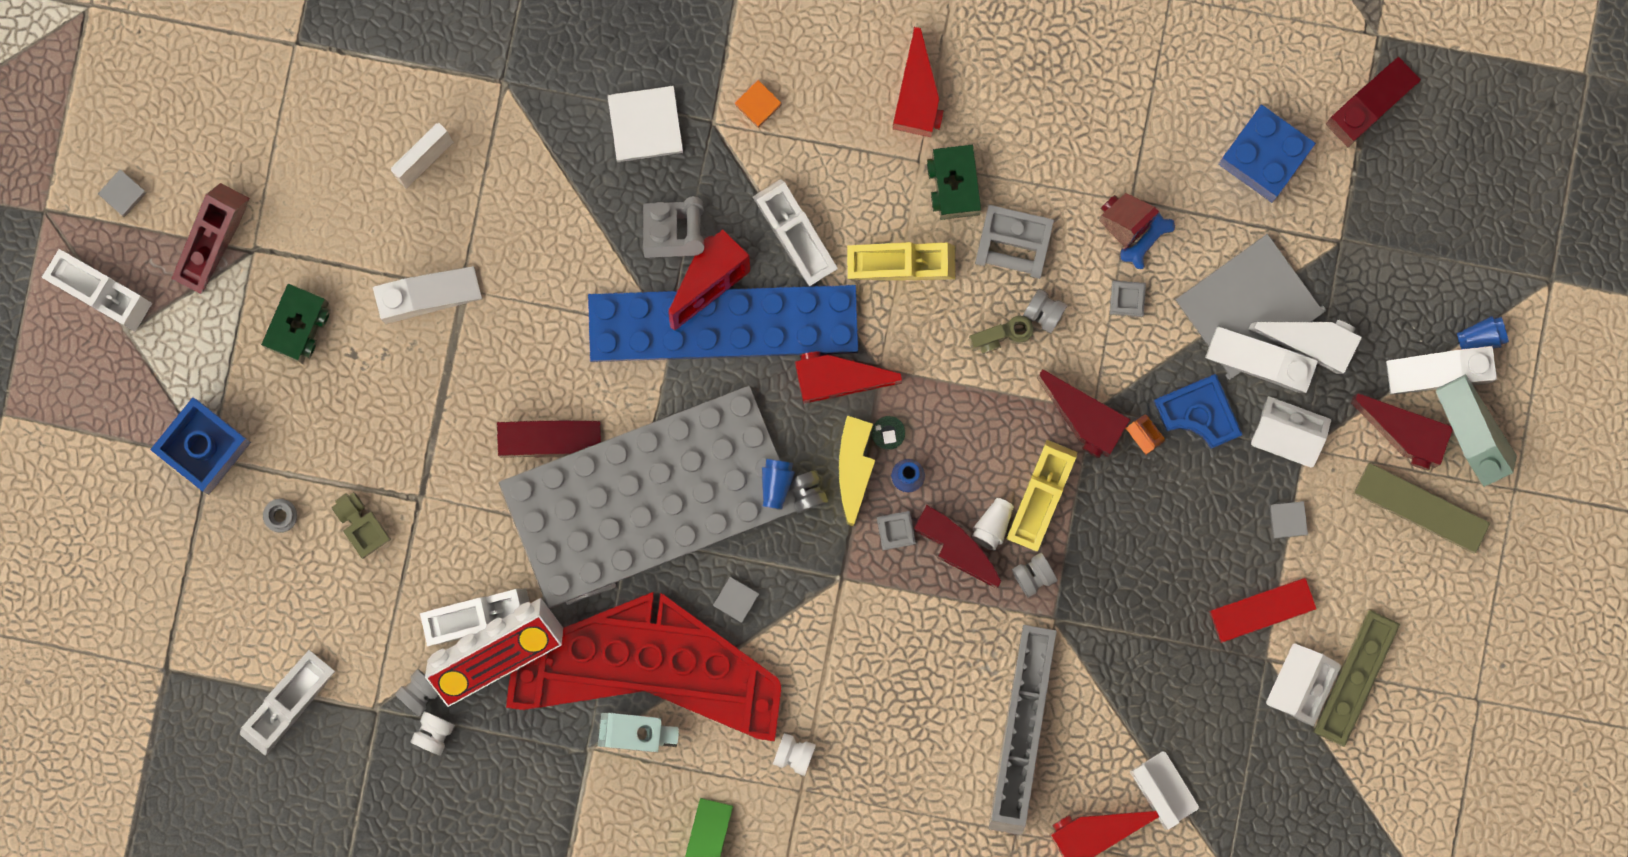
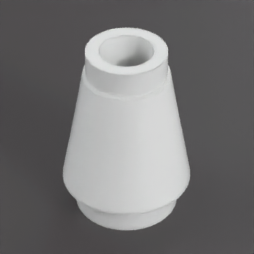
M996 498L994 503L991 504L972 528L974 531L972 539L987 549L996 550L997 546L1003 543L1014 506L1004 499Z

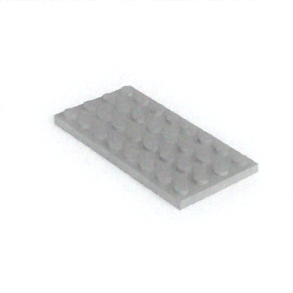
M750 386L498 483L549 609L797 512L794 506L796 499L794 494L789 491L783 503V509L763 506L762 467H765L766 459L779 460V457Z

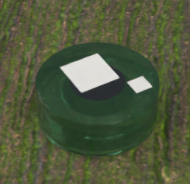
M885 416L875 422L872 428V439L880 449L894 450L904 441L905 427L899 419Z

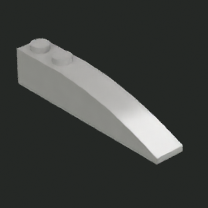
M1023 625L998 765L989 830L1022 835L1026 827L1056 630Z

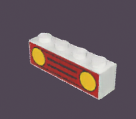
M541 598L532 603H523L509 616L503 619H494L480 632L474 635L472 633L467 634L449 649H440L433 653L427 660L425 678L447 707L561 646L563 627Z

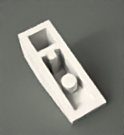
M474 266L405 278L373 287L380 318L385 324L482 299Z
M1337 320L1336 324L1333 322H1254L1249 327V330L1295 353L1317 360L1318 365L1336 374H1344L1362 338L1354 334L1355 327L1341 320Z
M1216 327L1205 357L1206 359L1298 393H1307L1318 362L1293 351L1221 327Z
M1493 346L1386 361L1390 395L1436 390L1465 374L1473 386L1490 384L1497 380Z

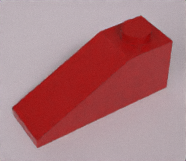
M914 27L892 129L931 138L933 129L940 130L944 110L938 109L939 96L921 28Z
M721 230L715 236L711 235L704 239V251L694 256L668 310L670 327L674 331L750 272V255L724 230Z
M820 351L800 355L801 360L795 361L803 404L902 384L900 373L831 355L821 356Z
M1156 811L1082 816L1073 820L1068 815L1052 825L1055 831L1049 834L1062 857H1095L1157 819L1159 815Z

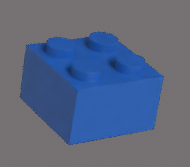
M1261 104L1218 165L1273 203L1316 143Z
M192 397L150 450L202 492L209 495L251 442L203 403Z

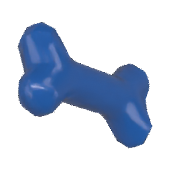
M1159 213L1148 231L1133 247L1121 250V260L1132 262L1136 269H1144L1145 253L1161 235L1175 230L1174 220L1163 219Z

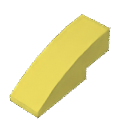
M948 242L848 245V279H955V246Z
M847 416L839 455V486L847 524L854 526L875 464L874 459L863 456L873 424Z
M1046 440L1006 538L1007 540L1038 552L1078 452Z

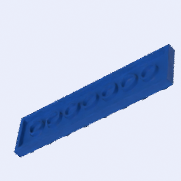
M856 285L728 289L675 331L670 327L668 310L677 291L588 294L590 362L802 355L815 351H820V354L858 353Z

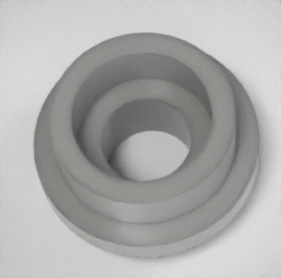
M275 499L265 507L263 520L270 530L278 533L287 532L293 528L297 521V511L291 502L285 499ZM279 510L286 512L287 516L283 522L275 520V513Z

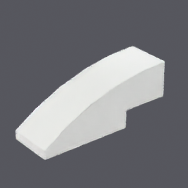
M780 179L753 196L767 222L809 286L838 269L784 181Z
M60 249L42 276L43 279L134 332L152 305L151 302Z
M514 589L420 613L427 646L459 640L471 633L474 635L485 629L494 619H503L509 616L520 605L529 602L527 589Z
M308 650L264 699V703L241 727L240 735L266 756L309 706L335 671Z

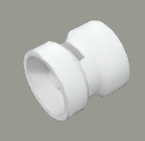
M424 711L420 719L422 724L420 730L414 733L410 742L441 756L445 748L444 740L447 735L452 733L455 725Z
M784 733L773 765L781 768L790 765L795 773L805 776L816 744L807 741L796 743L794 736Z

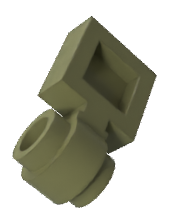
M1015 316L1006 324H1000L970 335L968 340L973 352L981 349L982 354H986L1001 348L999 342L1007 338L1016 344L1027 342L1033 334V324L1025 316ZM1022 325L1026 332L1022 335L1016 334L1014 326Z
M355 492L350 495L345 493L335 500L336 504L332 506V510L342 523L346 521L352 523L343 532L362 559L391 540L373 512H369L361 517V511L365 509V506Z

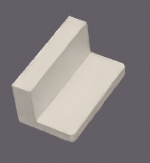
M1268 396L1251 445L1305 466L1314 467L1326 442L1331 419Z
M1293 644L1266 704L1290 714L1303 723L1314 726L1342 665L1324 654Z
M1160 752L1129 771L1153 811L1158 813V819L1165 830H1169L1179 824L1180 820L1199 809L1198 804L1166 752Z

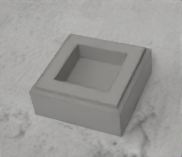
M119 170L98 193L100 197L123 217L146 194L122 170Z
M1113 280L1111 284L1109 315L1143 318L1146 283Z
M1304 501L1269 505L1273 539L1308 535Z
M910 511L876 517L882 551L916 545Z
M730 577L713 606L743 623L759 593Z

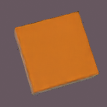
M759 80L735 102V106L757 128L782 105Z
M1146 414L1126 427V430L1145 455L1165 442L1163 435Z

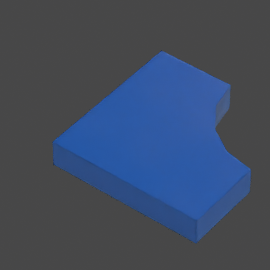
M1216 374L1154 400L1166 431L1176 429L1193 431L1205 440L1210 449L1243 435Z

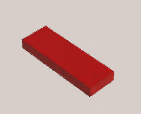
M1302 578L1211 610L1209 613L1219 641L1222 643L1311 612L1317 608L1306 578Z

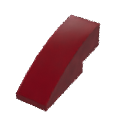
M579 420L497 422L498 456L500 458L564 457L601 443L600 421Z
M926 505L913 531L943 546L937 557L938 559L997 589L1001 580L980 547L953 521Z

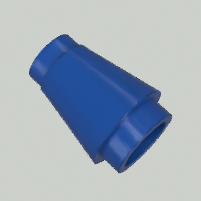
M1491 316L1457 333L1461 349L1493 346V349L1502 348L1501 344L1509 342L1502 317L1494 319Z
M766 459L765 467H762L764 507L783 509V503L795 474L792 471L793 463Z
M904 459L894 466L891 478L895 487L900 491L914 492L924 483L925 472L917 461ZM909 467L910 470L913 469L915 471L914 478L906 479L902 473L905 468Z

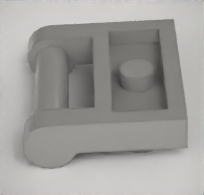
M692 196L688 197L684 202L643 204L644 258L695 256L704 251V239L701 236L700 216L703 214L704 207L703 201L700 198ZM687 218V236L685 239H678L677 219Z
M988 205L975 264L985 266L986 263L1030 273V277L1040 279L1054 220ZM990 242L1035 251L1034 261L989 251Z

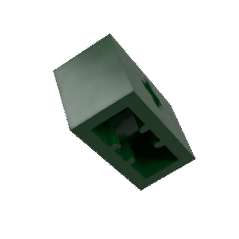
M973 144L933 149L932 159H927L929 179L935 178L936 191L931 192L933 212L939 211L940 220L979 216L981 204ZM955 175L956 181H962V183L958 184L957 190H952L951 185L945 184L948 182L949 176Z
M287 284L261 345L267 350L303 364L305 358L310 359L315 351L317 340L314 337L318 327L323 328L328 321L331 312L327 308L329 302L320 296ZM302 317V322L306 326L304 329H297L295 333L291 323L293 321L299 322Z

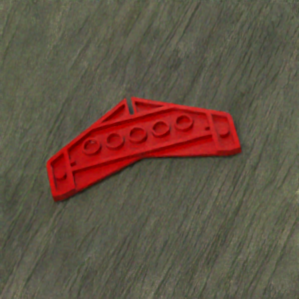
M651 592L564 627L561 646L510 673L506 708L528 710L646 691L756 739L775 741L781 697V683L779 679L662 593H660L657 624L651 623L654 592Z

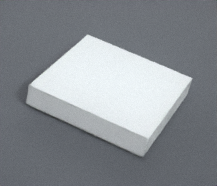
M674 86L608 95L617 162L683 153Z
M436 123L391 167V171L396 179L406 189L454 143L448 131L440 123Z

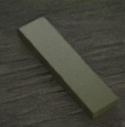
M1371 463L1367 464L1353 493L1473 554L1477 552L1490 525L1489 522Z
M1367 611L1313 733L1345 747L1398 631L1399 623L1374 611Z

